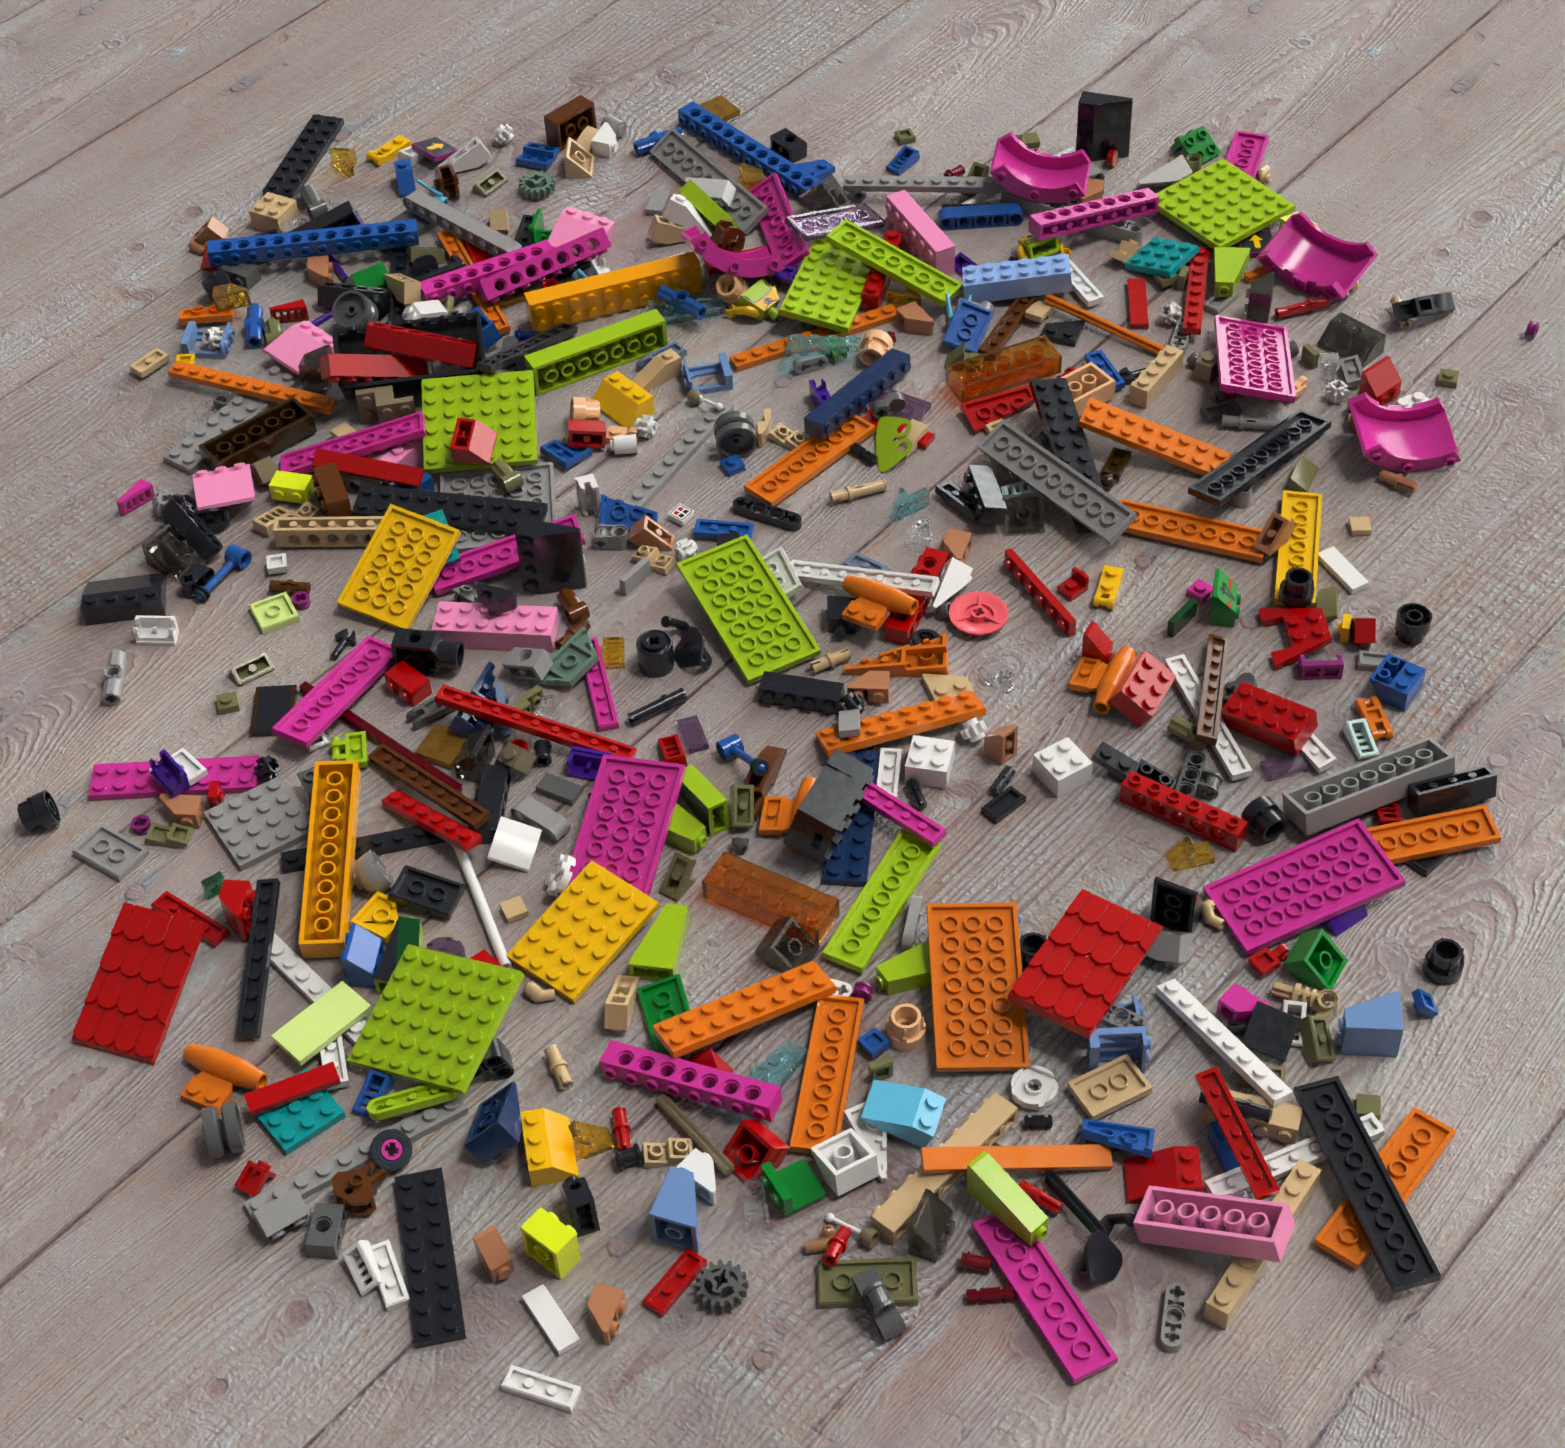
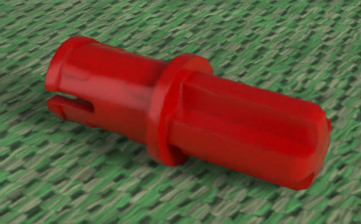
M616 1107L612 1110L614 1123L612 1133L616 1137V1145L619 1151L631 1147L629 1137L631 1127L627 1122V1111L624 1107Z
M1024 1179L1018 1184L1020 1188L1037 1206L1039 1205L1056 1215L1061 1212L1063 1204L1047 1195L1045 1189L1042 1188L1040 1190Z
M844 1225L840 1226L835 1236L829 1239L828 1248L822 1256V1261H824L825 1265L829 1267L835 1266L840 1255L846 1251V1243L851 1234L850 1228H846Z

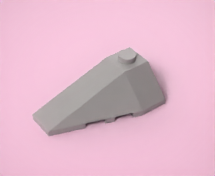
M1174 930L1162 931L1147 953V956L1155 960L1164 961L1166 966H1177L1178 963L1186 961L1194 933Z

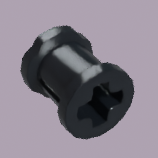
M540 739L534 743L535 756H537L534 761L536 766L547 767L551 765L552 757L550 756L552 744L550 741Z
M634 1143L633 1147L621 1151L618 1149L614 1150L620 1171L624 1170L626 1166L643 1163L641 1151L637 1143Z

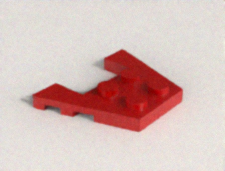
M1322 608L1258 609L1262 626L1265 627L1284 622L1291 648L1271 652L1275 671L1282 669V665L1288 662L1293 663L1297 661L1299 654L1307 652L1311 654L1332 643L1331 634Z

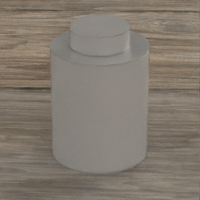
M607 114L602 119L601 126L604 122H607L616 134V137H621L626 133V123L615 116Z

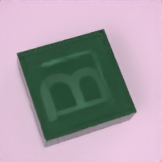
M220 871L201 881L204 894L208 900L220 894L224 881V876Z

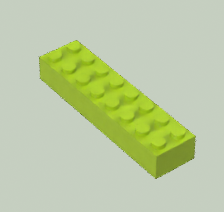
M657 309L525 355L526 371L533 370L534 392L536 396L639 360L647 354L668 345L666 320Z

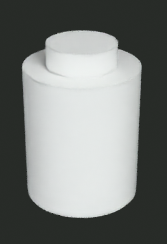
M636 434L613 436L614 440H610L611 451H615V455L638 453Z

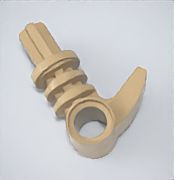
M1279 982L1273 984V995L1291 1001L1307 1002L1309 1009L1317 1011L1315 1016H1327L1329 1021L1339 1011V998L1334 990L1324 989L1318 994L1317 989H1314L1312 992L1310 987H1306L1305 990L1302 989V984L1297 983L1295 987ZM1326 1001L1333 1002L1330 1006H1326L1323 1003Z

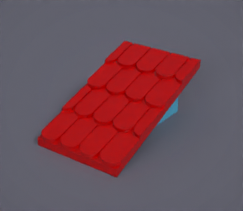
M1082 889L1050 932V936L1028 963V967L1015 982L1008 994L1007 1000L1090 1039L1161 934L1163 926Z
M124 902L110 933L111 937L100 960L99 969L84 1001L85 1005L74 1028L73 1043L155 1065L193 960L196 957V952L206 928L205 923Z

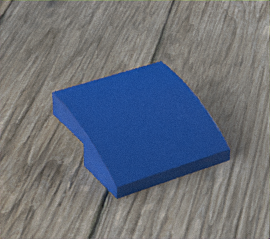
M529 142L523 146V153L516 158V165L547 170L556 160L560 147Z

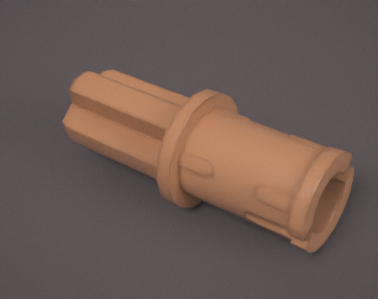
M1385 469L1382 470L1379 476L1380 481L1391 484L1396 489L1401 488L1414 493L1418 487L1417 482L1403 477L1402 474L1397 475Z

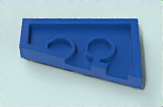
M601 494L599 524L625 525L628 528V533H630V527L645 515L658 523V512L637 505L633 506L624 503L622 500H614Z
M1083 1119L1081 1138L1152 1158L1155 1129Z

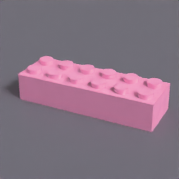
M906 190L887 195L885 204L887 211L885 222L887 227L903 232V245L917 259L948 276L955 274V245Z
M439 601L432 631L437 632L443 640L463 642L464 648L512 650L514 647H526L553 652L560 623L557 607L518 605L514 610L489 617L488 606L483 603Z
M1149 1186L1133 1224L1141 1243L1281 1262L1295 1226V1221L1290 1205L1286 1203Z

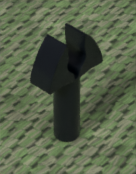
M1124 367L1118 373L1125 381V385H1131L1135 378L1139 377L1140 373L1146 368L1129 371L1127 367Z
M347 628L335 635L336 642L339 643L330 655L333 660L338 659L347 645L356 646L357 640L354 630L349 637H347L349 635Z

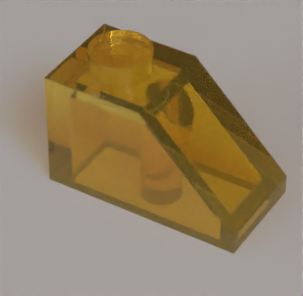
M743 162L739 163L742 185L748 191L767 178V176H764L763 170Z

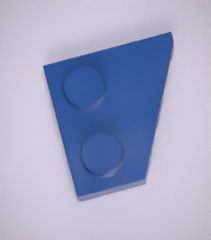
M825 159L795 164L819 180L835 173V166Z
M552 440L540 446V453L567 469L592 456V449L579 450L576 447H568L567 443Z

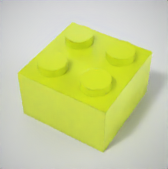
M540 1207L520 1227L526 1254L559 1279H562L581 1260L576 1230L570 1225L565 1226L561 1223L553 1212H547Z

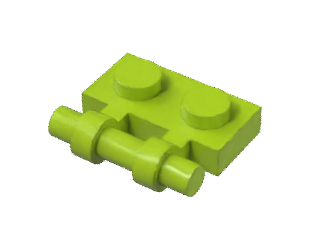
M366 731L345 733V740H339L337 736L331 738L329 750L332 756L330 760L335 758L337 761L358 760L359 768L368 767ZM342 750H345V754H340Z

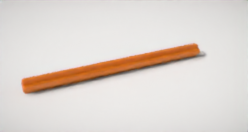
M1047 294L1044 299L1046 304L1156 355L1165 348L1054 295Z

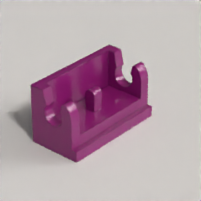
M1336 653L1337 659L1329 661H1305L1304 654H1299L1300 660H1298L1297 665L1300 680L1342 679L1344 662L1341 653Z

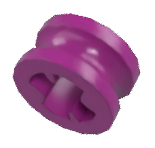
M1530 320L1525 336L1531 335L1532 338H1535L1540 323H1534L1533 320Z
M299 591L293 594L292 602L296 610H306L310 607L311 601L307 592Z
M146 815L134 817L131 821L133 832L138 836L147 835L151 826L150 818Z
M863 981L856 982L852 991V997L864 998V1003L870 1002L874 991L873 986Z

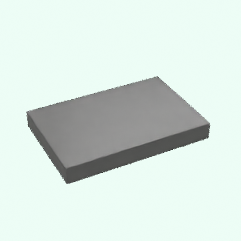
M102 823L72 850L73 856L119 882L150 854L147 848Z

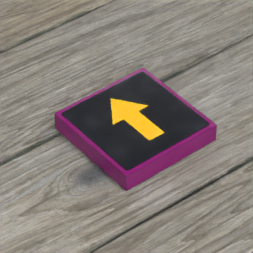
M437 137L412 143L411 147L412 150L433 162L447 159L458 151L457 148Z
M1271 230L1258 231L1238 242V248H1250L1249 258H1256L1273 238Z

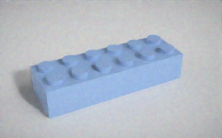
M1057 254L1056 256L1049 257L1040 256L1033 259L1023 258L1017 261H1003L1001 263H986L984 265L962 267L965 299L968 300V296L972 295L971 301L977 303L1073 291L1069 254Z

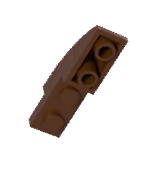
M766 746L758 757L768 762V772L763 776H757L749 770L743 785H754V818L759 817L765 796H767L770 786L774 787L787 749Z

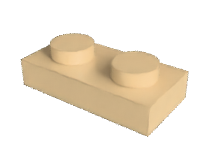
M155 348L131 364L130 370L139 377L144 378L170 360L169 355L159 348Z

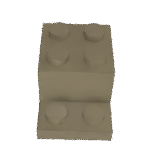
M392 385L355 390L361 423L379 421L381 424L416 413L413 396L395 399Z

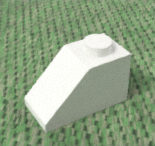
M604 122L591 140L592 154L611 158L618 150V143L616 141V134L610 125Z
M695 1148L676 1168L682 1167L690 1172H694L696 1193L712 1205H715L717 1203L714 1161L708 1153H702Z

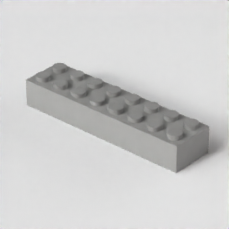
M1431 737L1424 738L1282 793L1283 814L1305 835L1313 834L1408 797V784L1454 773L1455 756Z

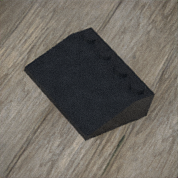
M1083 91L1078 102L1076 151L1083 149L1091 162L1107 160V154L1111 149L1118 151V158L1129 157L1133 98Z
M523 518L515 533L524 591L548 594L560 592L564 588L572 590L586 588L587 580L580 528Z
M166 572L87 582L81 600V611L86 626L135 620L136 615L166 616Z

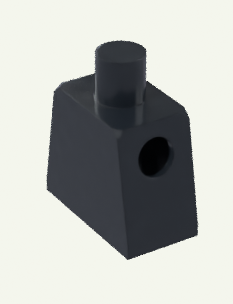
M827 595L828 631L834 633L837 639H845L847 634L854 635L858 632L860 626L843 620L841 615L849 603L857 598Z
M569 1176L562 1184V1190L572 1225L577 1232V1237L600 1230L594 1198L585 1177ZM584 1206L586 1212L580 1215L577 1207Z

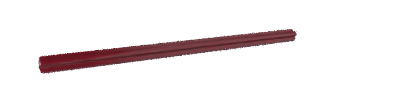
M307 681L299 685L300 692L305 695L314 688ZM347 709L339 716L340 719L358 731H366V736L379 745L384 743L458 792H462V784L354 712Z

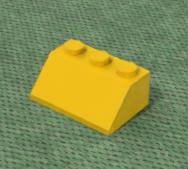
M615 371L605 377L592 400H599L602 413L620 426L627 427V430L633 427L637 418H642L643 414L650 416L655 413L653 396L619 371Z
M545 1108L520 1112L531 1186L535 1187L562 1182L569 1176L579 1178L569 1117Z

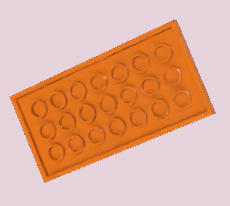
M1017 902L927 903L926 914L936 1072L1018 1071L1022 1068L1023 1070L1030 1069L1025 1008L1007 1000L1013 985L1022 974Z

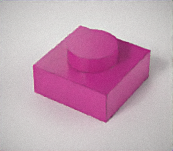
M1198 578L1187 588L1186 595L1203 604L1212 596L1213 586Z

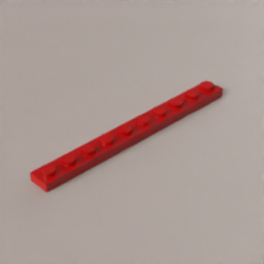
M444 684L435 695L434 703L570 748L577 746L609 752L613 756L634 758L637 752L636 747Z

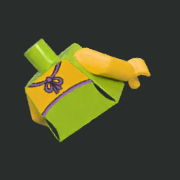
M1032 234L1018 239L1017 255L1020 260L1023 258L1033 259L1060 251L1061 254H1069L1070 259L1071 250L1063 248L1064 245L1058 237L1039 241Z
M762 278L740 295L736 307L731 304L729 310H725L727 318L731 319L737 315H746L758 321H762L767 316L774 321L778 320L780 315H778L779 311L776 308L780 298L776 287L769 286Z

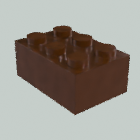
M579 95L545 115L544 123L547 144L560 147L561 152L566 149L568 137L576 142L587 126L597 129L594 102Z
M336 463L313 468L315 476L311 478L314 488L317 487L315 495L317 501H320L322 514L326 513L324 517L352 516L349 497Z

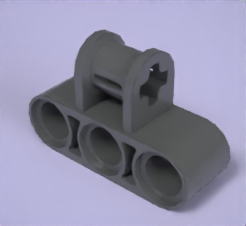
M1191 751L1185 760L1176 790L1195 799L1196 796L1211 800L1216 799L1219 794L1218 787L1222 784L1223 777L1218 772L1205 769L1206 756L1203 752Z
M873 1265L851 1276V1281L884 1342L907 1330L903 1318Z

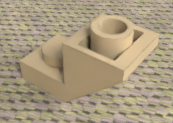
M1122 239L1117 251L1110 249L1108 256L1126 263L1141 247L1138 246V242L1129 239V241Z

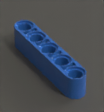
M1018 203L945 207L938 211L939 225L943 230L1017 226L1024 220L1022 207Z

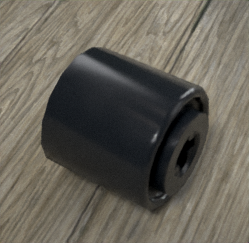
M649 630L642 633L636 642L640 672L650 678H660L671 673L675 664L671 636L662 630Z

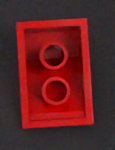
M1172 1146L1152 1152V1158L1140 1155L1124 1160L1127 1204H1141L1149 1186L1202 1192L1203 1190L1198 1146Z

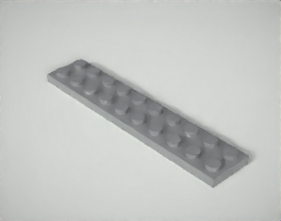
M673 127L650 150L653 156L685 183H687L685 181L686 177L729 180L736 188L730 207L722 206L721 208L734 219L744 234L748 235L770 211L764 203Z
M277 362L257 379L297 388L315 370L297 375ZM238 394L225 407L218 410L163 456L164 462L193 475L205 465L202 462L198 445L274 407L277 403Z
M1004 419L977 446L989 458L1110 545L1138 517L1136 512Z

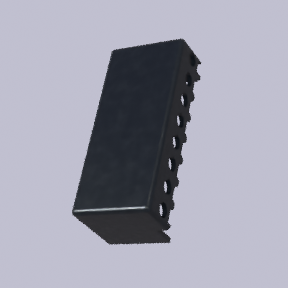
M478 311L383 323L478 342L476 362L486 358L482 322ZM367 325L350 326L342 329L335 328L333 330L334 354L392 355L388 354L386 350L372 351L369 347L364 346ZM475 364L473 368L470 367L467 370L429 374L428 371L427 375L363 383L360 380H357L355 383H346V380H341L338 382V386L347 400L356 399L355 390L392 385L394 393L422 390V379L485 373L484 371L477 370Z

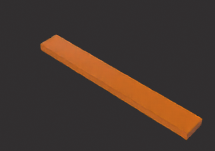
M1105 1144L921 1147L920 1150L923 1173L967 1172V1165L984 1150L1006 1172L1111 1170L1113 1167L1110 1146Z

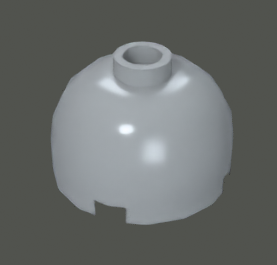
M367 851L355 863L354 872L356 878L354 882L360 890L364 888L369 893L375 894L377 891L383 893L392 888L395 883L391 874L388 875L387 867L374 851Z

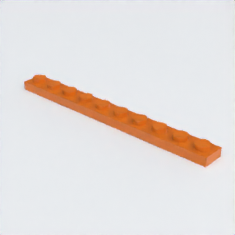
M446 230L436 232L437 238L449 259L453 254H457L466 263V266L474 264L457 236ZM479 291L470 294L476 306L495 324L501 335L511 332L510 325L496 301L490 303L489 300L483 302Z
M889 304L856 315L848 334L818 327L729 356L730 363L736 372H740L816 347L818 340L832 334L837 339L863 332L896 321V308L893 304Z
M177 360L167 371L171 378L276 403H282L294 396L308 410L330 415L338 404L337 398Z

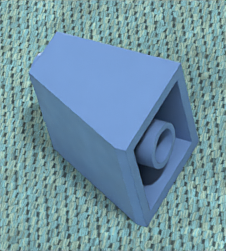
M1395 991L1344 1008L1343 1018L1338 1020L1339 1031H1336L1335 1037L1336 1045H1340V1055L1398 1056L1404 1030L1400 992Z
M671 1166L649 1213L652 1237L655 1241L685 1250L689 1248L695 1253H699L700 1241L694 1172H690L686 1168Z

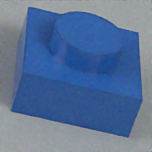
M736 454L720 460V467L729 477L746 470L745 464Z
M1420 988L1411 992L1414 999L1413 1005L1418 1013L1424 1014L1431 1019L1439 1014L1432 995Z
M874 1027L857 1039V1044L874 1059L890 1047V1040Z

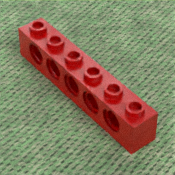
M926 547L924 553L919 555L917 566L912 568L911 574L936 576L939 578L944 564L949 560V552ZM908 594L918 600V609L914 615L890 612V617L884 621L882 631L885 632V641L900 645L909 644V638L916 631L931 597Z
M1130 771L1121 784L1120 802L1235 853L1245 840L1248 821L1133 771Z

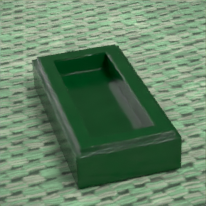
M1189 599L1168 620L1167 635L1174 638L1196 616L1197 600Z

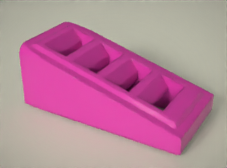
M140 479L116 501L120 516L124 517L155 497L154 489L150 482Z

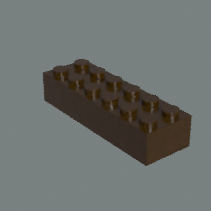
M293 396L198 445L202 462L211 471H215L217 467L226 466V468L234 467L237 463L252 465L317 432L314 415Z

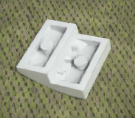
M501 816L487 859L528 872L542 830Z

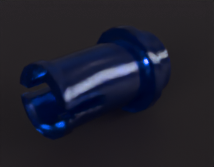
M521 328L515 330V337L518 343L521 340L537 335V331L521 330Z

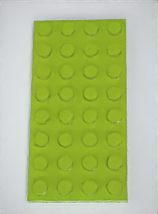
M816 235L809 248L810 254L805 256L779 309L778 315L848 334L861 306V293L872 267L826 242V236Z
M748 534L676 563V568L748 685L761 680L764 671L778 673L821 655L820 647Z

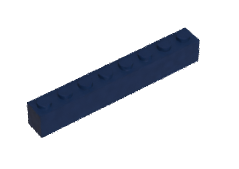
M893 348L886 352L804 417L805 434L820 440H824L910 371V354Z

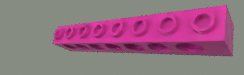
M1149 188L1033 214L1029 218L1028 231L1040 241L1158 212L1160 197Z
M601 227L477 281L475 284L483 302L489 300L490 303L500 300L499 296L504 293L505 296H509L515 293L514 289L518 287L522 290L531 286L530 282L534 280L538 283L547 279L545 275L551 273L554 276L562 272L561 268L567 267V269L575 267L577 266L576 262L582 260L584 263L593 259L591 255L595 253L598 256L607 253V248L611 247V243L604 227ZM588 242L593 244V250L588 248ZM573 248L578 251L577 257L572 254ZM557 255L563 258L562 264L557 261ZM542 262H545L547 264V270H544L542 268ZM527 268L532 271V277L527 276ZM511 275H514L516 277V284H513L511 282ZM495 282L500 283V291L496 290Z
M547 240L420 281L421 300L441 301L448 295L457 299L478 292L475 282L549 251L553 247ZM545 262L541 263L543 269L548 268ZM527 268L526 274H531L532 271ZM511 275L510 280L516 279L514 275Z
M610 1040L599 1060L602 1074L609 1079L626 1081L631 1085L644 1086L652 1091H662L674 1097L687 1098L692 1102L705 1103L714 1108L730 1110L735 1114L748 1115L757 1120L772 1122L783 1101L781 1089L778 1085L679 1058L673 1059L672 1056Z

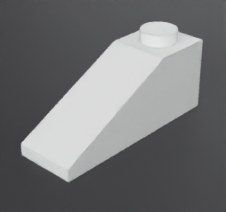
M476 136L437 167L452 164L454 171L460 172L485 165L492 156Z
M1180 155L1139 180L1136 186L1137 188L1173 185L1190 176L1193 171L1183 155Z
M686 177V182L692 180L720 207H730L736 188L729 180Z
M674 194L670 198L663 218L686 229L696 225L700 233L706 231L709 238L712 237L714 230L690 201L686 200L682 195Z
M954 557L948 560L943 566L939 576L940 583L934 597L930 598L925 613L929 614L964 586L967 587L972 579L970 575L973 568Z

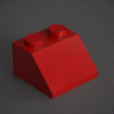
M1389 356L1384 357L1362 372L1358 393L1359 395L1366 392L1368 396L1378 401L1379 405L1382 406L1396 399L1401 393L1402 380Z
M757 1119L742 1120L724 1149L723 1154L734 1164L733 1172L751 1188H754L760 1183L761 1165L770 1161L776 1170L790 1150V1147L761 1121Z

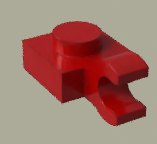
M1284 943L1272 951L1265 947L1250 956L1248 963L1263 978L1280 968L1281 962L1285 961L1288 957L1286 953L1289 949Z

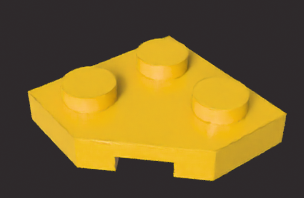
M377 891L350 920L351 924L361 926L381 938L382 942L387 944L398 920L396 903L389 901L387 895Z

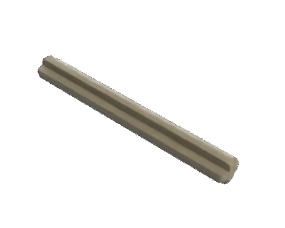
M663 1093L656 1098V1104L688 1138H692V1142L702 1152H706L712 1157L714 1165L724 1175L727 1176L734 1171V1164L666 1094Z

